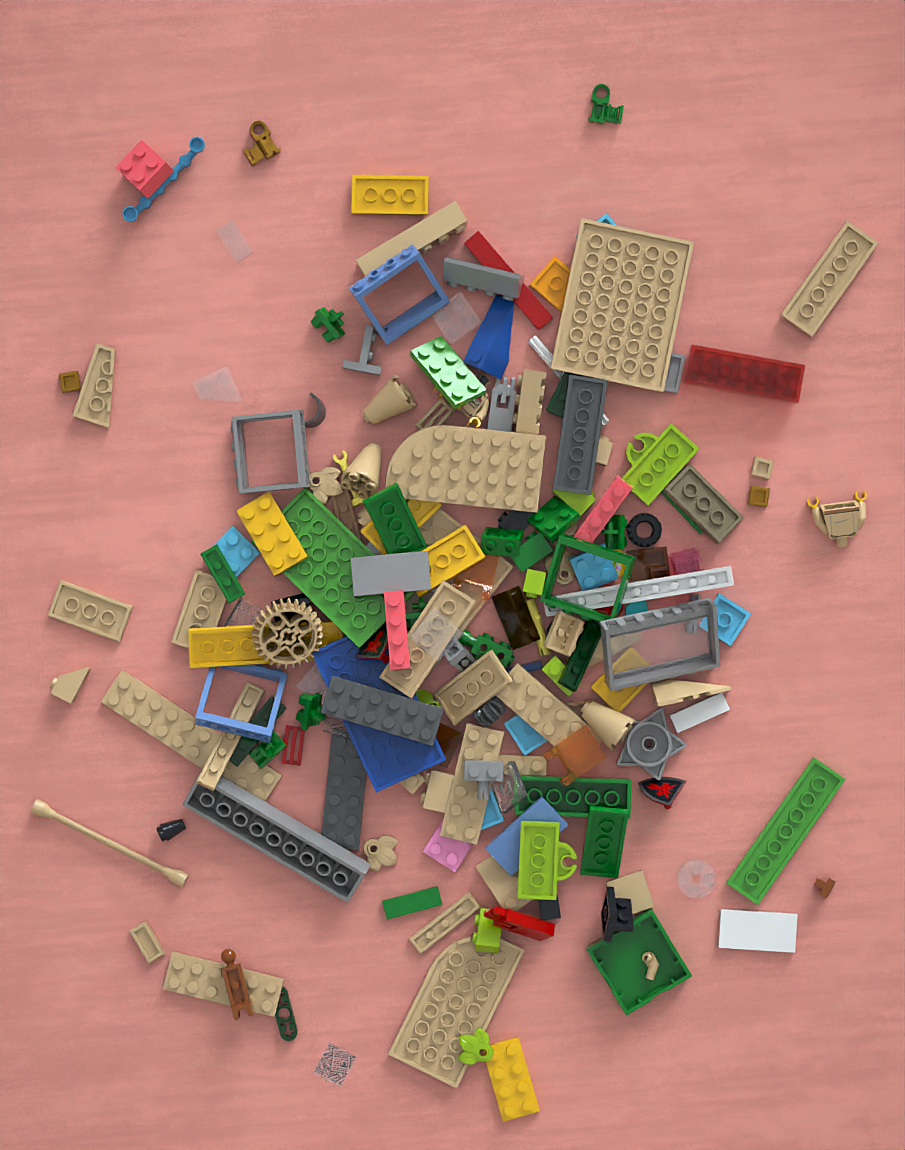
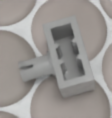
M464 760V780L478 782L477 800H482V792H484V800H489V783L491 781L503 782V761Z

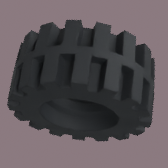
M640 513L629 521L627 535L636 546L650 547L658 542L661 537V523L652 514ZM641 522H647L651 525L652 534L650 537L641 538L637 535L636 528Z

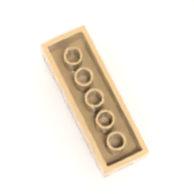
M454 201L356 259L357 266L363 276L366 277L372 270L379 268L388 259L395 257L412 244L419 253L425 255L433 250L432 247L435 244L442 245L447 242L450 235L454 233L459 235L464 232L467 226V219L457 202Z

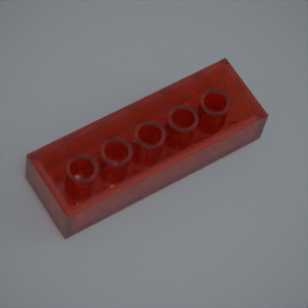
M691 345L689 347L683 384L798 404L805 365Z

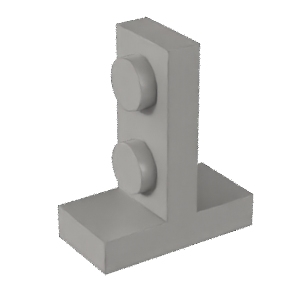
M366 325L359 363L344 360L343 369L381 376L382 367L367 364L368 361H372L373 350H370L371 342L375 343L377 336L374 326Z
M455 634L442 652L448 662L460 672H463L477 661L459 642Z

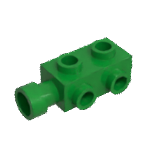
M463 630L459 642L463 646L471 647L470 652L473 653L472 656L478 660L489 650H493L496 656L502 652L504 658L499 661L504 668L506 666L510 667L515 657L512 655L513 651L510 650V645L502 641L498 644L493 641L494 637L483 633L482 636L478 634L477 637L470 635L471 632ZM486 644L487 649L485 651H481L480 645Z

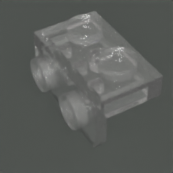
M240 597L223 627L258 623L255 617H262L260 610L263 609Z

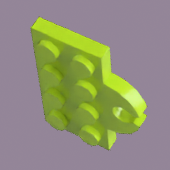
M672 423L659 437L645 432L635 435L634 438L642 441L644 445L640 451H636L632 443L628 442L626 455L632 467L622 479L633 486L631 491L647 506L650 505L699 450Z
M521 821L518 899L556 900L557 881L567 879L576 870L577 865L575 864L570 866L562 864L563 858L571 857L572 859H577V856L571 846L559 841V822Z

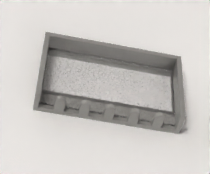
M711 598L600 621L605 683L610 691H619L626 687H637L644 683H654L662 679H672L680 675L694 674L698 671L712 670L720 667L717 606Z

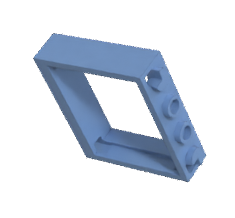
M413 244L349 287L351 293L386 345L450 302ZM417 261L436 291L384 327H381L363 297Z
M260 664L217 666L218 668L279 682L266 728L204 712L216 667H209L195 717V725L270 743L288 673H284L280 669H268Z

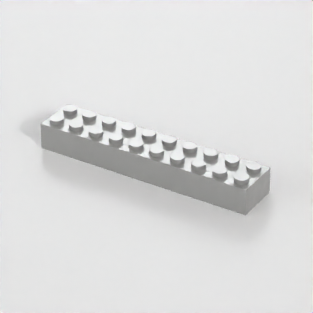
M221 776L214 791L197 784L195 781L182 804L347 903L371 865Z

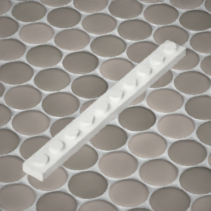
M731 566L628 583L622 604L733 586ZM620 585L555 595V597L590 609L614 606ZM544 603L546 617L556 615L557 610L561 612L563 610L559 607L555 609L549 608Z

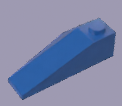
M496 295L463 362L467 366L502 379L509 363L511 327L514 312L513 301Z

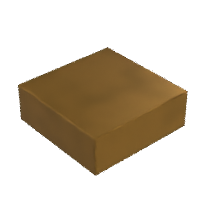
M79 371L59 374L62 393L81 390Z
M751 485L748 505L767 507L770 488Z

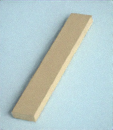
M247 682L229 718L248 723L264 690ZM221 732L196 781L197 784L214 791L241 736Z

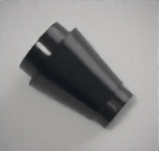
M182 818L162 823L156 828L162 842L165 840L168 842L186 829Z

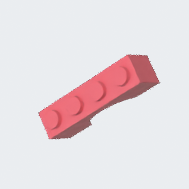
M617 475L573 537L593 543L633 486Z
M404 591L384 592L390 670L411 669Z

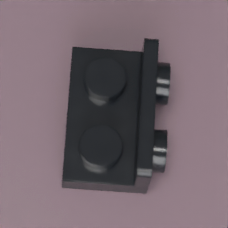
M511 510L508 514L504 512L498 519L500 522L498 527L525 530L529 525L527 519L535 512Z

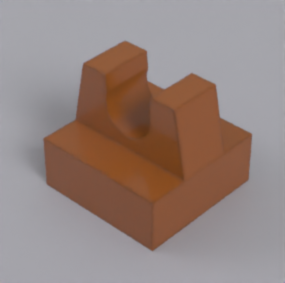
M817 878L814 885L822 889L819 895L827 898L836 881L828 878L827 882H824Z

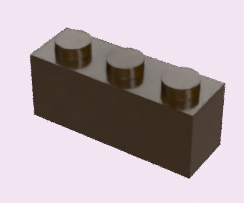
M519 586L491 597L513 650L540 640Z

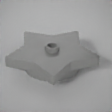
M663 708L657 709L644 720H635L636 722L631 724L633 728L624 739L625 744L617 761L618 766H642L657 780H660L667 758L687 746L684 741L668 731ZM648 739L652 741L650 747L645 746V741Z

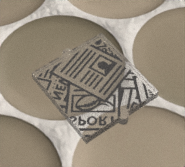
M329 1042L313 1073L325 1078L326 1082L330 1081L341 1087L357 1057L345 1051L344 1048H339Z

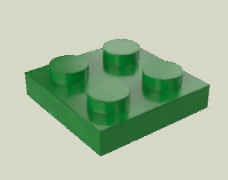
M554 496L537 513L535 512L529 517L527 521L530 526L554 542L559 535L563 534L581 517L577 511Z

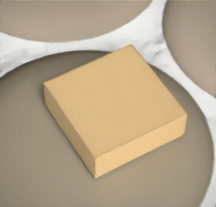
M755 456L750 475L770 480L774 461Z

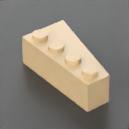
M524 369L522 375H518L517 386L521 387L520 394H516L515 399L518 413H514L512 424L516 425V433L539 435V422L541 419L542 400L545 390L544 383L547 372Z

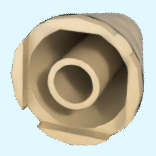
M397 375L391 377L363 409V417L368 424H378L417 406V403H413L415 398L404 382L400 384L397 381L400 379Z
M594 701L591 703L587 702L581 709L583 713L581 717L613 752L617 749L616 744L618 742L621 744L633 728L631 724L636 722L633 718Z

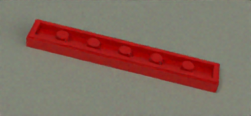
M479 231L464 242V245L483 266L514 273ZM523 283L520 297L514 298L513 302L539 331L553 317Z

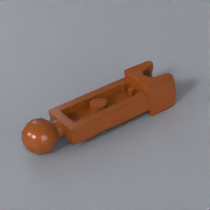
M226 949L222 952L221 959L227 964V967H223L221 970L232 1006L233 1017L235 1020H238L241 1009H245L248 1016H253L254 1009L241 963L234 964L236 959L235 952L231 949Z

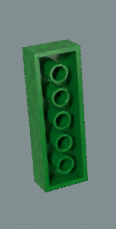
M515 775L514 814L521 815L542 796L560 816L588 817L590 806L627 809L629 812L628 819H630L632 780L630 778Z

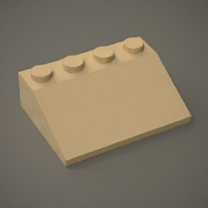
M492 856L475 866L502 908L517 911L533 900L517 898L519 870L510 876ZM562 860V864H563L564 866H567V864L565 863V861Z

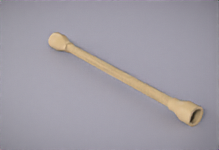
M39 799L35 801L30 813L38 817L57 820V822L59 821V823L61 822V824L77 832L79 831V833L81 832V834L83 833V835L99 843L101 842V844L103 843V845L105 844L109 848L112 847V849L123 853V855L125 854V856L127 855L131 859H136V861L145 864V866L147 865V867L149 866L151 869L158 870L173 884L181 888L188 877V873L182 870L162 867V865L153 860L151 861V859L149 860V858L147 859L143 855L140 856V854L138 855V853L129 850V848L118 845V843L116 844V842L105 838V836L103 837V835L96 834V832L94 833V831L76 822L74 823V821L72 822V820L57 814L56 811Z

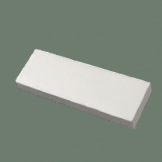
M718 693L669 716L676 732L679 733L730 710L723 693Z

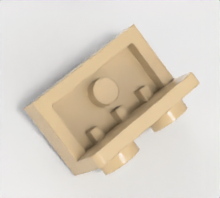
M557 610L543 646L570 657L576 649V642L583 631L584 621Z

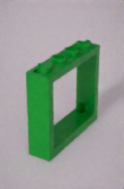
M561 534L558 538L540 601L544 602L549 608L555 609L559 607L563 609L562 612L571 615L577 613L581 615L580 618L588 621L592 619L599 621L598 624H600V621L618 618L636 557L567 534ZM566 546L626 565L611 615L552 596Z

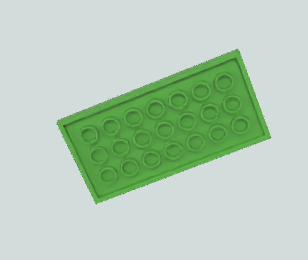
M304 488L281 512L308 558L284 571L283 574L349 639L361 648L386 623L384 594L354 597L351 558L375 555L307 488ZM404 592L405 603L414 595L413 592Z

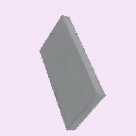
M428 551L351 558L354 597L380 595L389 591L403 590L404 592L431 590Z

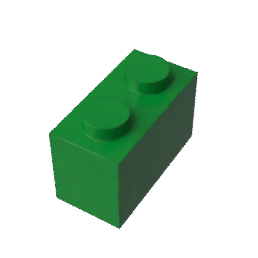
M534 531L525 537L527 541L522 545L520 544L519 557H511L521 573L553 552V549L540 532L537 534Z

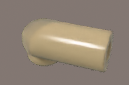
M646 952L642 955V960L648 967L645 978L654 981L659 962L652 952Z

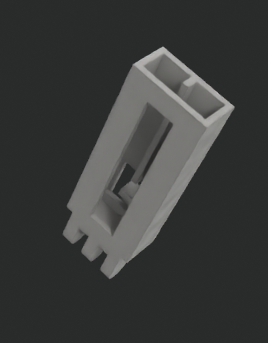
M504 376L503 384H500L501 379L496 378L495 388H492L488 430L511 432L516 391L514 390L516 378H511V385L507 384L508 377ZM499 395H501L500 403L504 404L506 396H508L506 409L498 408Z

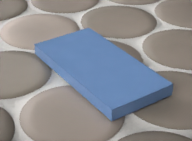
M542 796L485 847L489 854L510 876L519 870L521 821L559 822V833L568 826V823Z

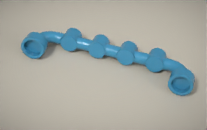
M193 137L190 140L189 147L191 150L179 158V162L173 168L174 172L148 199L143 196L136 207L127 206L123 209L122 216L127 222L136 221L138 215L144 209L151 207L155 197L163 195L165 187L170 182L178 179V174L181 170L191 166V160L205 149V142L201 137Z

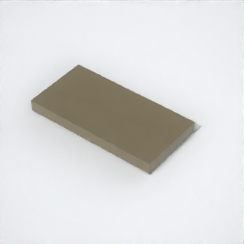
M688 464L663 490L717 545L744 518L691 464Z

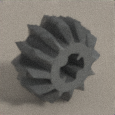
M494 696L477 709L473 716L480 725L488 727L504 714L506 707L497 696Z

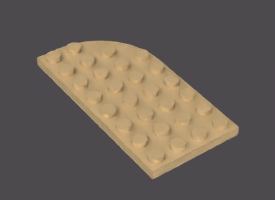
M451 425L427 427L409 436L397 448L388 465L385 488L397 483L405 499L537 513L546 436Z
M469 936L450 944L437 956L414 999L388 1055L455 1088L458 1087L468 1067V1064L458 1059L460 1054L464 1052L459 1043V1036L466 1034L474 1036L477 1028L486 1030L525 949L500 938L498 953L475 951L476 944H472L473 936Z

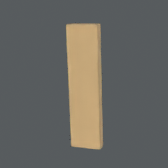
M468 892L412 935L409 940L417 951L422 954L481 908V906L472 894Z

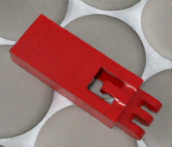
M498 906L484 912V917L493 920V926L538 941L554 936L555 924Z

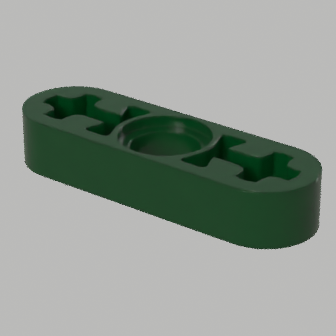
M282 986L281 992L285 994L282 996L283 1003L287 1001V1004L278 1006L275 1016L282 1039L292 1041L298 1034V1028L288 990ZM281 1008L289 1010L290 1015L288 1018L284 1019L279 1016ZM292 1020V1023H289L290 1030L294 1029L291 1037L288 1034H284L286 1024L281 1025V1022Z

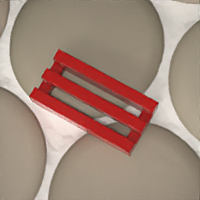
M286 725L284 743L287 747L283 749L281 764L301 766L305 730L301 729V727ZM293 730L290 760H286L289 731ZM297 731H301L297 761H294Z

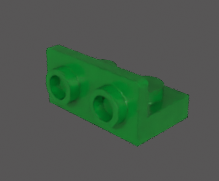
M486 527L481 536V550L483 554L519 557L524 530Z

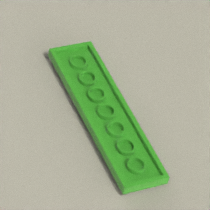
M813 757L726 883L758 905L846 779Z

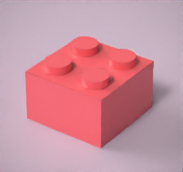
M143 140L115 167L147 199L174 172L167 162Z

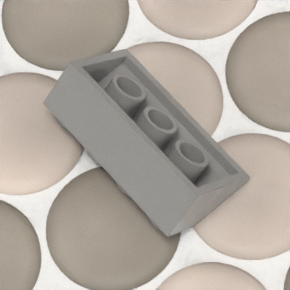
M445 258L443 280L448 281L447 285L458 287L460 284L466 286V290L477 292V289L484 290V294L495 296L496 293L502 294L503 299L514 301V298L520 297L524 275L454 258Z

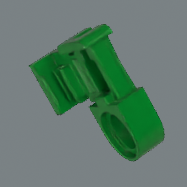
M598 84L592 91L591 102H593L591 118H588V121L592 123L598 122V124H604L605 121L620 124L624 105L617 108L611 107V104L608 105L610 89L605 84ZM599 88L605 89L606 97L598 98L596 90Z

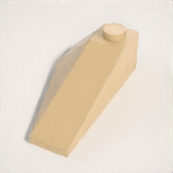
M662 679L658 682L650 683L654 705L658 707L683 702L684 699H696L703 695L708 696L731 690V686Z

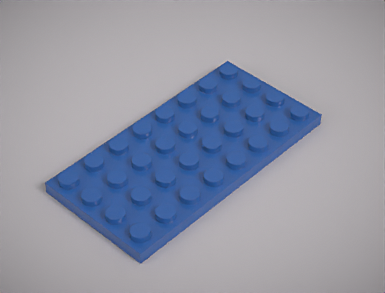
M347 636L320 648L319 651H313L314 660L327 688L329 687L331 677L336 676L410 698L380 678L388 663H384L381 659L355 658L354 656L359 647ZM387 646L384 653L389 656V647ZM414 694L412 699L419 701L416 694ZM343 720L376 793L446 760L436 738L432 747Z

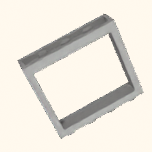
M303 410L232 417L230 430L231 433H234L232 450L236 454L234 469L237 471L238 479H236L235 484L239 494L311 487ZM293 418L298 482L249 487L243 423Z

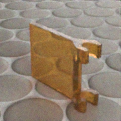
M484 554L486 557L484 560L455 576L453 587L460 590L461 582L483 587L481 599L489 601L499 556Z
M586 725L542 754L546 761L556 755L569 773L559 780L563 786L569 785L576 778L607 758Z

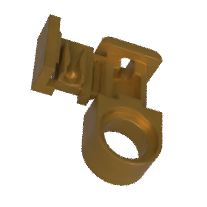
M262 121L253 122L250 126V135L255 141L254 147L243 150L252 167L264 159L265 155H267L266 159L269 160L281 151V147L277 149L270 138L271 132L266 124ZM256 125H260L263 127L264 133L256 135L253 132V128Z

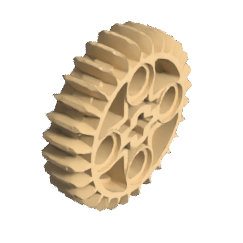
M288 598L287 603L280 599V604L278 605L275 601L272 602L273 607L271 608L266 605L267 611L260 610L262 617H255L258 623H253L254 630L251 631L254 636L252 637V642L256 643L254 644V649L258 650V655H263L264 662L269 659L271 666L276 662L277 668L284 664V668L287 669L288 664H291L294 669L297 662L302 666V660L308 663V656L314 658L313 650L319 651L317 645H322V641L319 638L323 637L321 632L323 627L320 624V618H316L317 613L315 611L311 612V606L305 609V602H302L299 606L297 599H295L294 604ZM283 612H296L297 614L288 619ZM275 616L281 617L277 622L271 621ZM301 620L308 621L306 625L301 626L298 624ZM268 623L272 631L263 637L265 624ZM311 631L310 642L306 644L302 637ZM270 642L276 643L272 648L267 647V644ZM298 645L303 646L302 650L300 651L294 650V648ZM285 648L291 654L287 656L278 655Z

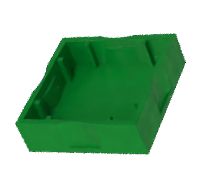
M652 908L633 918V932L613 931L611 942L604 941L603 937L586 946V950L626 1016L649 1003L658 994L668 991L692 977ZM646 952H652L659 962L654 981L645 978L648 967L643 962L642 955Z

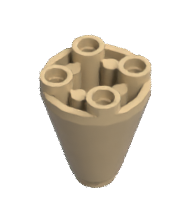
M369 443L346 468L341 477V486L356 493L363 499H367L368 496L375 494L379 487L382 449L379 445Z

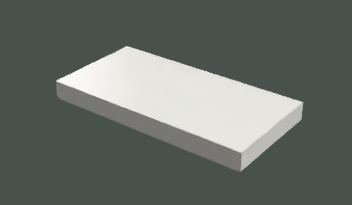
M720 909L718 948L795 953L798 914Z

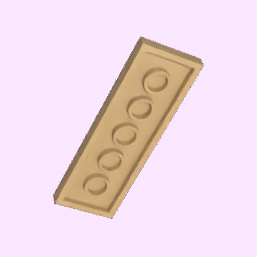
M847 221L780 316L812 337L873 252L878 242Z
M443 580L407 634L411 669L391 671L389 662L380 678L412 699L476 601Z
M516 663L508 672L513 682L496 696L579 768L602 740L582 718L521 665Z
M469 723L466 724L440 836L478 844L488 800H484V792H482V800H477L478 782L464 780V760L497 761L504 732ZM491 781V783H489V794H490V789H491L492 781Z
M172 951L163 987L164 990L231 1006L221 970L223 967H227V964ZM242 968L254 1012L275 1017L284 979Z

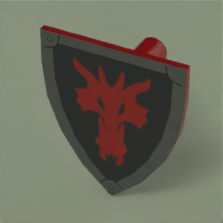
M386 623L359 648L354 656L355 658L381 659L384 663L389 662V656L384 653L388 646Z
M661 777L660 780L650 778L638 782V785L647 798L664 805L665 809H670L685 785L686 780L672 777Z

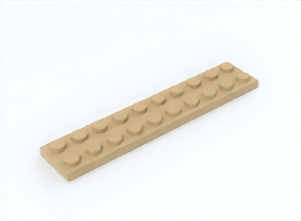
M121 670L101 700L103 704L202 769L220 736V733L211 728L195 725L194 716L124 670ZM248 754L238 767L229 761L222 776L266 801L282 774L268 765L260 769L257 762Z

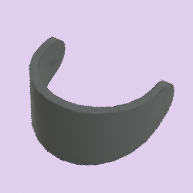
M312 393L310 395L317 400L319 409L314 419L305 422L306 428L317 427L324 421L326 415L323 402Z

